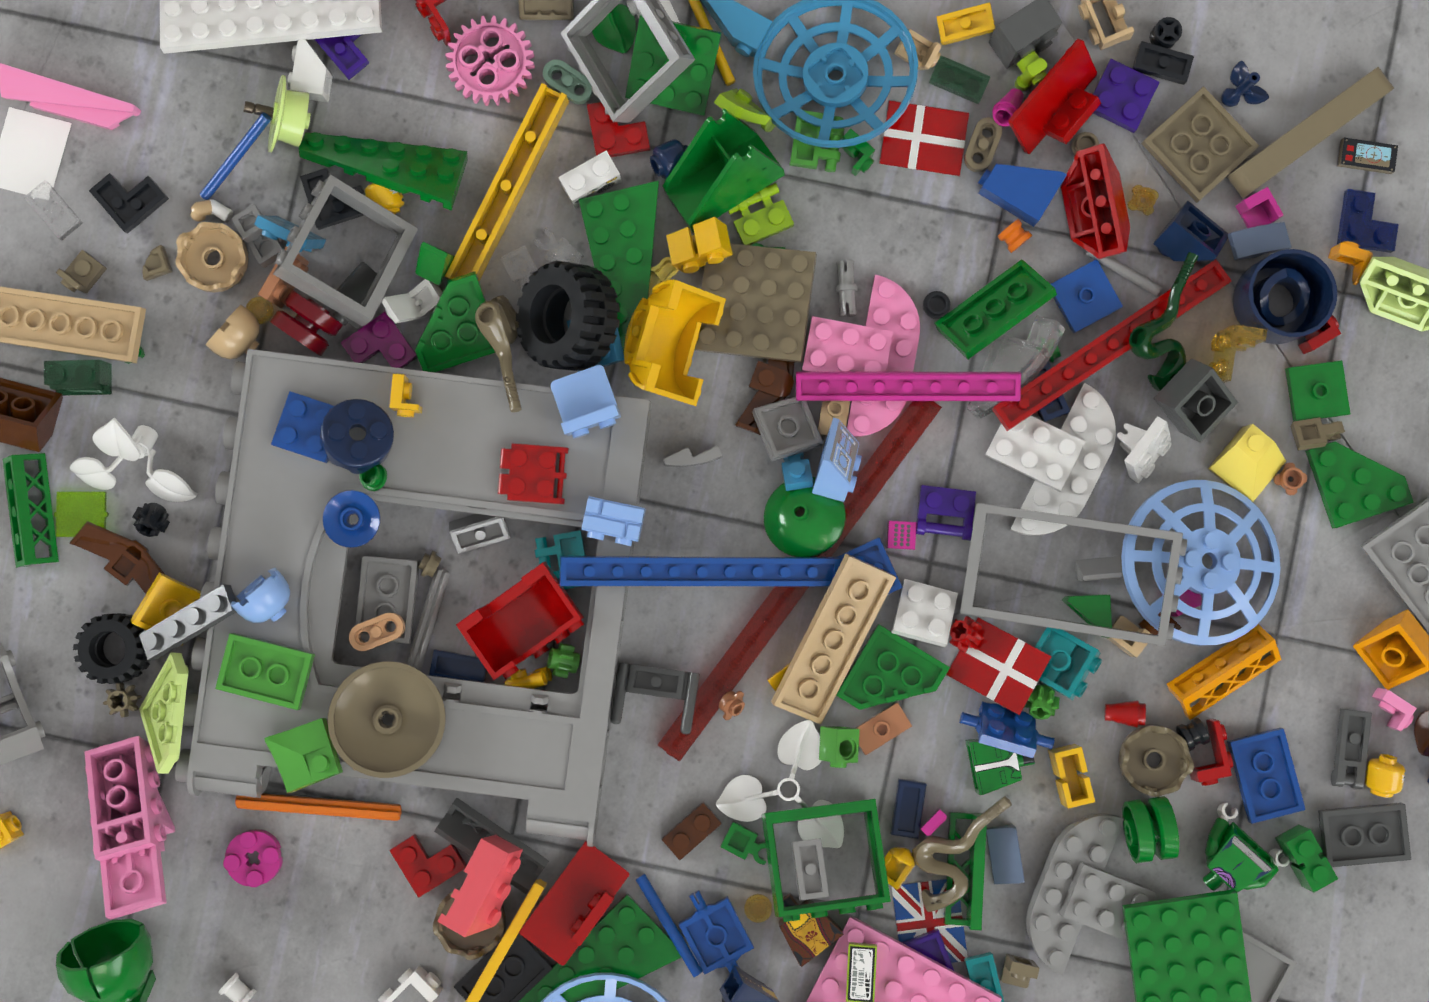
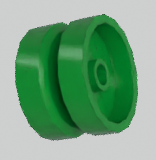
M1165 796L1148 799L1146 805L1140 799L1124 802L1122 807L1123 830L1132 860L1136 864L1153 861L1155 854L1160 860L1177 858L1180 843L1176 817L1169 800Z

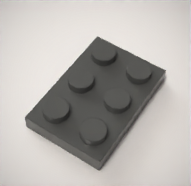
M1404 803L1318 810L1323 856H1326L1331 867L1411 860L1406 805Z

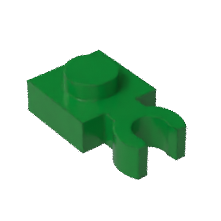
M733 821L720 847L744 860L750 853L757 863L762 865L766 863V860L758 855L761 849H766L765 842L757 843L755 841L758 833Z

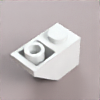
M299 39L297 45H294L292 49L294 66L293 72H289L288 88H290V91L308 92L309 100L329 103L333 76L305 39Z

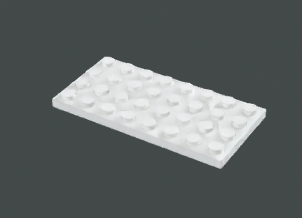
M160 0V49L164 54L382 32L381 0Z

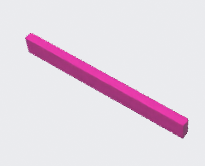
M796 372V401H1020L1021 372Z

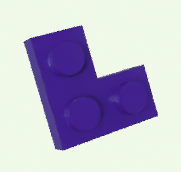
M361 35L314 39L348 80L369 64L367 58L353 43Z

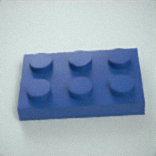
M1276 728L1227 741L1249 823L1253 824L1306 810L1284 728Z

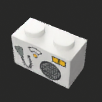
M607 150L558 177L574 208L580 206L579 199L600 195L622 182L620 173Z

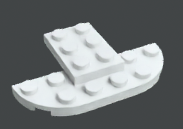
M1084 383L1061 430L1033 416L1028 417L1009 431H1006L1001 423L985 456L1035 480L1021 509L1077 517L1086 505L1112 453L1116 438L1115 419L1110 406L1097 390ZM1016 517L1010 530L1023 535L1041 536L1061 530L1068 525Z

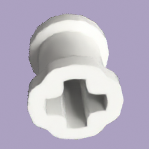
M235 973L218 993L220 995L225 994L233 1002H248L257 991L255 989L250 990L238 979L239 975Z

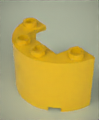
M666 280L654 286L648 299L642 298L636 307L625 336L624 362L630 367L631 372L628 374L630 380L638 388L697 406L698 398L701 395L703 379L687 376L692 364V356L699 338L701 324L719 326L726 299L678 280Z

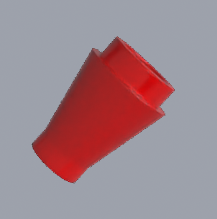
M1138 700L1105 704L1104 719L1105 721H1113L1138 728V725L1145 726L1146 704L1139 703Z

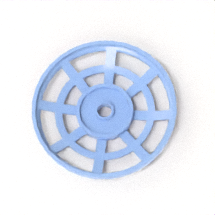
M1188 480L1174 483L1158 490L1146 499L1137 509L1128 525L1141 527L1146 516L1153 510L1164 520V523L1159 528L1160 530L1170 531L1173 528L1176 532L1183 533L1182 539H1187L1185 556L1179 557L1178 567H1183L1181 584H1175L1174 595L1181 596L1187 589L1202 595L1201 610L1187 605L1179 598L1177 610L1183 614L1200 619L1197 636L1174 628L1172 639L1196 646L1218 645L1231 642L1257 626L1267 614L1275 599L1281 569L1280 554L1275 535L1260 509L1248 497L1236 489L1209 480ZM1200 488L1202 503L1183 507L1174 513L1161 502L1167 496L1180 490ZM1212 489L1231 494L1240 500L1250 511L1242 519L1230 509L1215 505ZM1203 512L1204 528L1191 531L1180 520L1191 513ZM1215 513L1227 517L1237 526L1229 534L1216 529ZM1257 520L1267 536L1272 554V562L1261 559L1259 544L1250 529ZM1125 533L1121 560L1126 589L1142 617L1158 630L1160 622L1158 614L1162 609L1166 583L1162 563H1169L1170 552L1162 551L1165 539L1160 538L1154 539L1152 551L1135 550L1138 535ZM1244 534L1251 545L1253 559L1240 557L1236 543ZM1204 554H1208L1212 558V566L1209 569L1205 568L1202 564ZM1135 562H1152L1154 579L1163 595L1151 605L1148 604L1139 587L1135 572ZM1240 569L1253 571L1250 585L1244 594L1235 583ZM1261 572L1272 573L1267 598L1261 610L1256 614L1249 601L1258 588ZM1227 590L1235 603L1225 609L1213 611L1214 594ZM1241 610L1248 622L1245 626L1232 633L1208 637L1211 620L1225 618Z

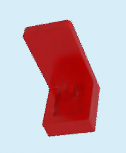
M1216 719L1206 720L1216 763L1194 767L1193 772L1190 774L1191 780L1201 782L1202 786L1217 784L1219 778L1232 776L1230 768L1233 767V759L1230 752L1226 751L1224 740H1227L1226 729Z

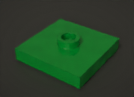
M1342 360L1285 369L1293 422L1319 417L1324 419L1351 415Z

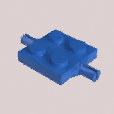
M982 701L978 716L964 712L961 713L959 723L975 727L979 734L978 743L1030 758L1034 757L1037 745L1052 749L1054 746L1055 738L1039 734L1036 730V718L1022 711L1018 715L999 704H990Z
M700 890L696 891L695 895L692 893L689 897L696 911L692 916L679 922V927L704 975L717 968L727 967L730 973L734 965L739 968L736 961L741 955L754 949V945L728 896L714 904L706 905Z

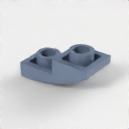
M1285 222L1256 226L1228 234L1234 260L1257 258L1262 254L1275 253L1292 248Z

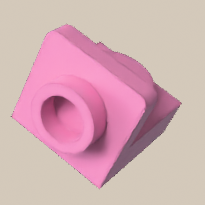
M1376 689L1372 697L1380 702L1378 706L1381 709L1392 714L1387 726L1397 731L1407 728L1414 719L1413 713L1417 708L1390 690Z

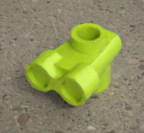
M1035 51L1017 63L1022 74L1015 80V87L1021 91H1026L1032 83L1034 86L1039 84L1047 75V63L1043 58H1039Z

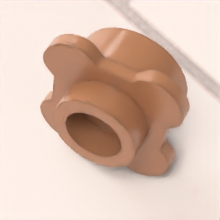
M1286 463L1283 471L1274 476V483L1281 485L1287 495H1295L1297 489L1307 482V475L1296 468L1294 463ZM1290 476L1293 478L1291 482L1288 480Z
M729 691L721 698L719 709L725 713L723 715L725 720H730L732 716H738L744 709L745 703L742 699L744 693L742 691L736 693Z

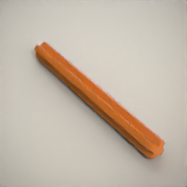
M262 793L261 798L236 795L235 799L236 807L240 809L391 821L400 820L402 814L401 805L264 793Z

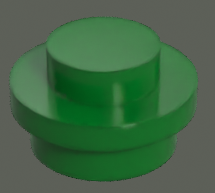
M378 464L359 474V480L365 489L377 491L384 486L387 480V471L383 465Z

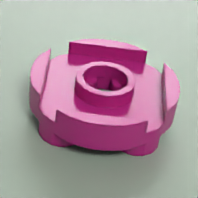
M265 830L243 832L229 843L225 852L224 868L233 880L241 885L258 887L267 883L278 874L283 863L280 843L274 835ZM257 851L259 853L257 858L260 860V863L250 864L247 857L248 853L252 854Z

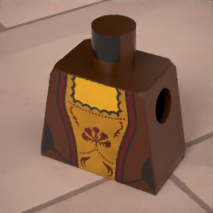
M791 893L783 897L784 907L799 905ZM808 899V900H805L804 902H802L801 904H808V903H815V902L812 901L811 899ZM811 913L800 914V920L783 922V918L779 921V927L801 967L844 935L841 927L829 915L811 918Z

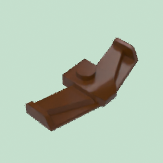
M768 359V364L758 361L749 384V388L758 392L736 422V427L761 435L752 411L754 408L785 400L790 395L794 384L795 362Z
M88 521L70 541L72 545L110 560L103 568L126 586L134 579L145 594L158 573L165 574L149 555L148 548L140 542L125 538Z

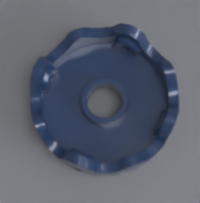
M351 399L335 405L326 414L321 425L320 445L325 450L330 462L354 474H362L371 467L383 463L393 445L394 429L389 416L381 407L367 400ZM359 427L365 431L366 436L362 440H354L350 437L349 431L352 428Z

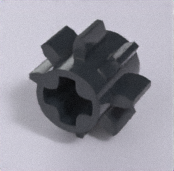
M145 503L142 508L137 507L132 516L136 520L133 525L144 536H158L160 532L165 533L170 523L166 520L169 514L160 504Z

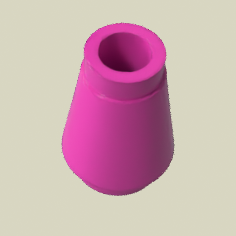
M1011 89L994 105L992 110L993 119L998 125L1010 126L1008 122L1010 117L1022 105L1024 94L1021 90Z

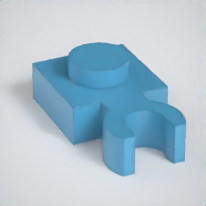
M804 452L783 458L785 462L781 464L786 491L813 487L809 459H803Z

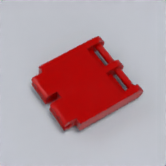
M512 443L511 449L501 448L500 469H510L509 474H499L498 494L508 495L507 500L564 504L565 499L562 498L563 479L567 477V473H564L565 454H568L569 448ZM557 453H560L559 470L556 472ZM555 479H558L557 496L554 498Z

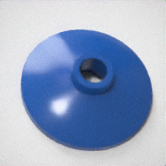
M353 490L341 492L331 498L324 509V530L328 537L340 546L354 548L365 545L373 539L379 529L380 512L378 506L365 493ZM353 514L358 516V522L355 525H352L349 521L350 516Z

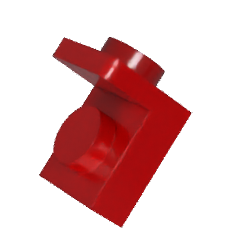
M1332 315L1320 329L1304 336L1306 341L1298 345L1303 354L1314 351L1341 334L1336 318Z

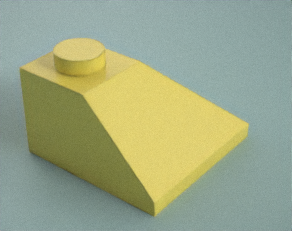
M1254 424L1243 426L1208 469L1228 486L1236 489L1253 502L1286 463V460L1275 441Z

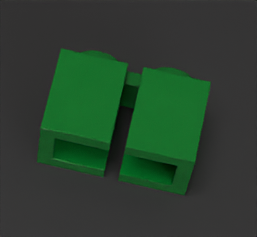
M1298 824L1275 837L1285 857H1288L1293 862L1290 866L1302 887L1315 893L1338 880L1326 856L1320 854L1323 851L1311 829Z

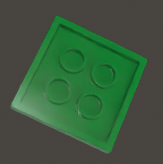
M642 14L639 17L625 98L628 99L669 61ZM672 21L694 56L695 61L650 104L704 116L722 32Z

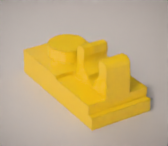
M990 2L936 16L942 45L988 34L995 30Z

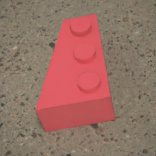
M497 835L481 838L464 870L468 875L461 889H454L450 896L455 899L447 915L441 913L437 922L463 937L494 927L501 918L502 913L500 910L502 904L511 891L510 883L512 877L520 867V856L523 849Z

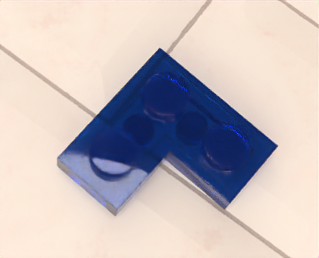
M1347 189L1344 191L1337 244L1343 241L1357 243L1359 248L1391 253L1395 251L1399 224L1372 220L1376 193Z

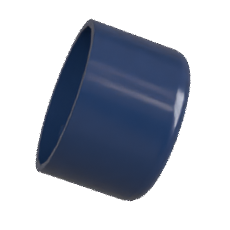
M1286 249L1275 252L1252 265L1241 275L1233 293V310L1240 326L1251 337L1269 344L1292 342L1317 331L1330 319L1337 302V285L1329 267L1316 255L1299 249ZM1275 284H1280L1287 288L1293 298L1292 310L1283 317H1276L1269 309V292Z

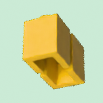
M716 217L694 224L695 235H691L689 227L666 235L672 266L683 273H694L699 270V267L705 266L706 262L708 264H718L724 258L733 255L727 225Z
M1070 744L1048 750L1053 774L1060 778L1056 779L1055 782L1061 805L1069 809L1094 803L1095 798L1090 778L1082 774L1088 772L1082 747L1077 744Z

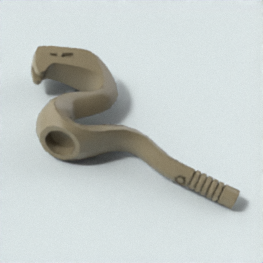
M501 295L493 298L491 301H485L480 304L475 313V320L479 330L498 356L510 411L515 413L521 411L522 408L512 370L510 344L515 342L518 336L516 328H519V325L516 321L517 312L513 309L508 299Z
M1006 796L973 820L961 839L950 840L938 836H929L912 849L914 862L921 870L929 874L948 876L954 880L952 888L945 892L932 894L928 889L922 891V901L928 912L940 910L953 904L963 897L968 890V880L965 874L954 865L936 860L933 854H961L973 846L979 832L999 814L1012 806V803Z

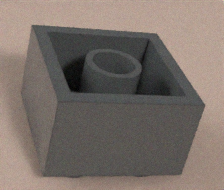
M1035 0L999 23L988 43L1006 69L1014 64L1018 67L1017 63L1022 58L1035 50H1038L1040 53L1053 43L1051 40L1058 35L1057 30L1062 24V20L1048 0Z
M1192 358L1153 398L1180 433L1199 443L1238 403L1212 367Z

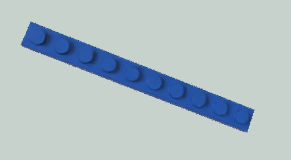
M560 556L559 585L830 586L841 564V559L838 557Z

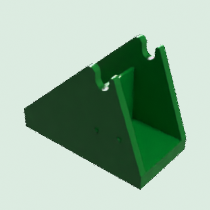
M726 109L722 110L723 115L719 120L715 121L710 116L704 121L662 185L665 194L692 233H694V224L712 217L718 218L785 175L784 169L757 132Z

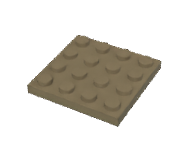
M731 244L732 256L724 258L718 264H708L706 262L701 289L723 297L726 301L719 326L701 324L699 338L694 350L802 363L817 258L816 252Z

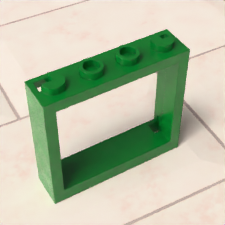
M876 799L761 814L775 917H783V922L800 920V914L811 913V918L828 916V910L838 909L839 914L856 912L855 907L866 905L867 910H876L883 908V903L891 902ZM864 812L876 894L784 907L773 824Z

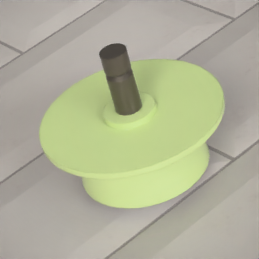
M282 75L273 107L245 101L243 112L254 113L259 116L264 112L272 119L270 122L268 152H273L277 140L296 147L300 146L304 129H308L311 113H308L309 93L287 90L286 76Z

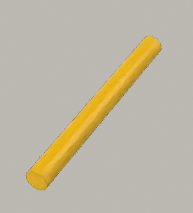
M688 0L700 28L713 30L700 0ZM719 44L716 64L725 85L730 86L736 80Z

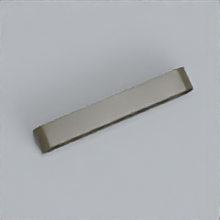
M1379 67L1375 68L1228 175V180L1242 198L1246 197L1394 89V86Z

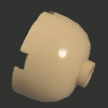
M240 305L209 339L206 346L222 358L237 359L244 353L247 354L248 349L255 350L258 347L259 343L256 339L260 333V324L249 309Z

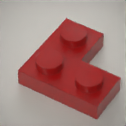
M602 102L587 104L596 156L606 150L610 157L650 150L645 121L618 126V122H613L610 116L605 113V107Z
M415 834L389 850L418 898L461 872L467 866L453 844L448 845L429 857Z

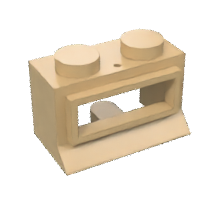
M1080 0L1081 4L1078 5L1080 16L1083 21L1088 19L1091 29L1088 30L1090 40L1093 45L1098 44L1100 51L1131 39L1134 28L1133 26L1127 28L1123 18L1125 9L1122 3L1118 4L1116 0ZM1102 1L1115 34L1108 37L1104 36L1092 4Z

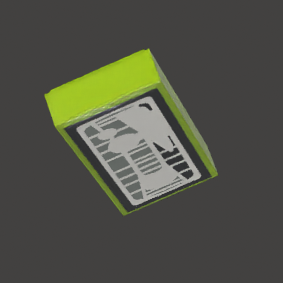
M849 942L846 1002H874L877 944Z

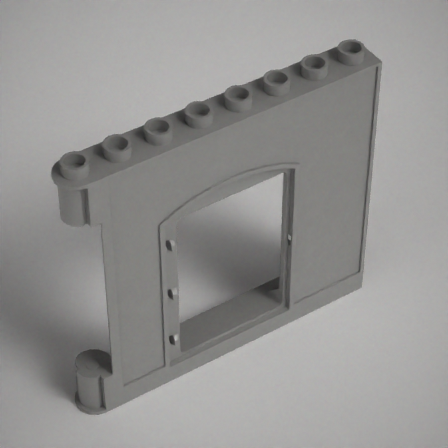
M248 349L246 362H236L232 371L231 389L233 394L241 395L238 417H228L223 433L225 449L233 450L230 472L222 471L219 474L215 489L217 504L225 505L222 527L214 526L212 528L207 545L208 558L217 560L215 581L204 584L200 598L226 584L231 585L236 601L239 602L240 600L236 596L261 575L264 579L271 576L268 570L275 567L289 585L290 598L284 606L287 610L286 613L275 622L268 619L262 623H252L236 612L209 628L206 638L198 637L195 641L191 665L193 670L202 672L199 693H190L185 703L184 725L194 727L191 749H182L176 763V781L187 783L189 795L199 796L202 791L261 798L269 782L271 767H277L264 738L320 718H326L328 723L329 707L338 687L349 675L362 668L361 666L339 664L334 660L349 547H343L333 542L324 530L323 512L331 498L341 492L353 490L365 493L374 501L582 527L589 496L639 507L652 409L650 400L614 395L621 414V418L615 419L616 424L600 429L599 425L588 429L589 434L573 439L572 435L567 436L563 432L561 426L563 421L551 387L516 383L522 410L512 413L504 381ZM393 374H403L409 379L408 382L412 383V396L410 400H406V403L420 405L422 413H414L413 418L397 416V411L389 408ZM289 391L333 406L351 399L367 400L375 403L387 413L393 425L394 440L390 453L385 461L381 463L387 471V480L381 489L377 491L365 489L359 480V474H354L345 468L336 466L329 459L327 463L271 445ZM359 427L352 428L349 431L350 437L354 440H362L366 436L365 431ZM512 443L569 448L568 454H565L564 473H567V477L563 479L562 498L565 499V503L549 504L507 500L508 495L498 494L499 474H509L510 469H500L501 448L511 449ZM557 453L556 472L559 470L560 453ZM555 479L554 498L557 496L558 479ZM351 515L349 518L351 524L353 521V515ZM604 535V540H598L596 556H632L634 541H632L631 546L615 543L616 537ZM592 586L577 692L548 691L426 675L440 692L446 713L443 738L432 757L421 767L406 775L393 778H378L365 775L357 770L354 771L338 754L343 772L337 775L529 800L526 833L587 840V846L593 847L599 816L628 586ZM229 633H236L315 654L300 710L215 689ZM445 691L454 694L461 693L460 699L445 697ZM531 704H548L547 710L532 709ZM386 714L383 717L384 724H392L393 716Z

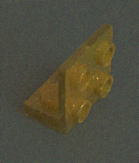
M1234 324L1214 335L1211 342V351H1214L1213 362H1210L1209 366L1215 370L1223 383L1229 382L1232 379L1236 351H1246L1247 348H1254L1255 345L1266 341L1267 330Z

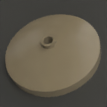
M392 661L369 664L349 675L335 692L328 713L330 739L339 756L358 772L378 778H393L406 775L425 764L440 745L446 724L443 699L434 683L418 669L407 664ZM386 714L392 715L394 718L391 725H386L383 722V717Z

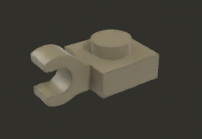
M1320 417L1294 421L1290 426L1298 451L1325 447L1328 443L1327 440L1341 439L1340 433L1345 432L1342 421L1322 425Z

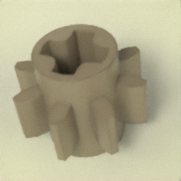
M123 682L116 683V690H106L109 696L103 704L108 705L111 709L110 715L120 711V716L123 718L129 716L128 709L130 711L139 710L136 703L142 696L135 693V685H130L125 689Z

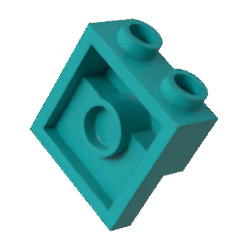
M1046 627L1035 648L1052 656L1039 681L1072 701L1075 696L1080 698L1088 686V683L1084 682L1089 672L1095 674L1102 662V659L1098 658L1101 654L1098 649L1061 629Z

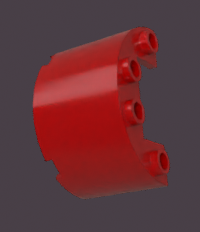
M546 561L521 577V581L489 604L475 610L456 624L493 680L502 675L505 679L509 678L519 671L518 664L532 655L537 659L549 650L547 645L555 640L558 644L584 625L582 621L584 616L564 587L559 585V580Z

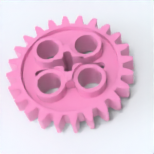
M481 16V24L478 25L471 19L472 27L470 29L461 25L463 34H453L457 43H448L449 48L453 51L445 54L447 60L451 61V63L446 64L447 70L452 72L449 78L451 82L457 81L454 85L457 91L464 89V98L467 99L473 94L475 104L479 102L480 98H483L485 106L489 105L490 99H494L496 105L499 106L500 98L502 97L509 103V94L513 93L519 97L517 88L527 89L524 79H532V74L528 71V69L535 68L534 62L530 61V59L535 57L534 52L528 50L532 46L530 40L523 41L526 37L525 32L520 31L517 33L518 27L515 23L508 28L506 18L498 24L496 16L491 18L490 23H487L485 17ZM490 38L499 39L495 46L490 47L486 45ZM473 54L478 56L474 63H465L467 56ZM490 58L491 60H495V62L491 64L490 62H486V59ZM508 58L515 59L516 63L514 66L508 68L503 66L504 61ZM487 75L495 77L491 84L485 85L482 83L483 78Z

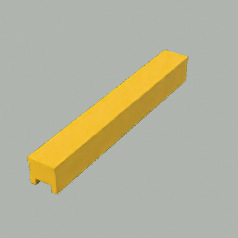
M541 83L445 275L448 280L475 271L480 281L569 103L566 94L562 92L560 94Z

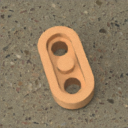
M396 613L382 614L355 625L349 633L350 644L358 651L374 649L400 638L405 630V622ZM390 621L396 625L393 632L387 629V624ZM363 632H367L370 636L367 642L361 639Z

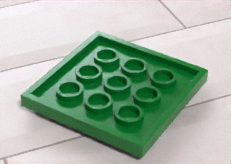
M1234 889L1122 905L1135 1002H1252L1238 893Z

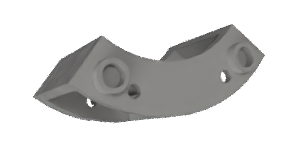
M0 642V662L12 691L11 694L0 698V714L19 708L27 726L0 737L1 766L44 749L41 738L45 737V732L40 721L34 722L12 669L13 666L17 665L11 650L5 651Z

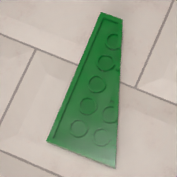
M305 132L298 148L300 158L326 167L335 165L344 168V173L354 176L356 173L364 175L368 182L402 194L409 192L420 195V200L428 203L432 200L443 203V208L451 211L468 161L467 151L453 148L445 149L427 145L419 146L403 144L401 142L351 138L347 136L326 135L318 132Z
M659 180L579 199L594 268H597L603 275L607 276L612 283L610 287L615 289L618 296L615 299L620 306L617 319L620 320L618 332L623 354L625 336L631 317L642 298H649Z
M627 893L594 926L564 966L556 963L553 969L519 1002H541L551 991L563 983L592 973L612 972L639 979L681 958L670 937ZM606 980L581 983L560 995L567 1002H578L587 997L604 995ZM617 981L616 990L629 983Z

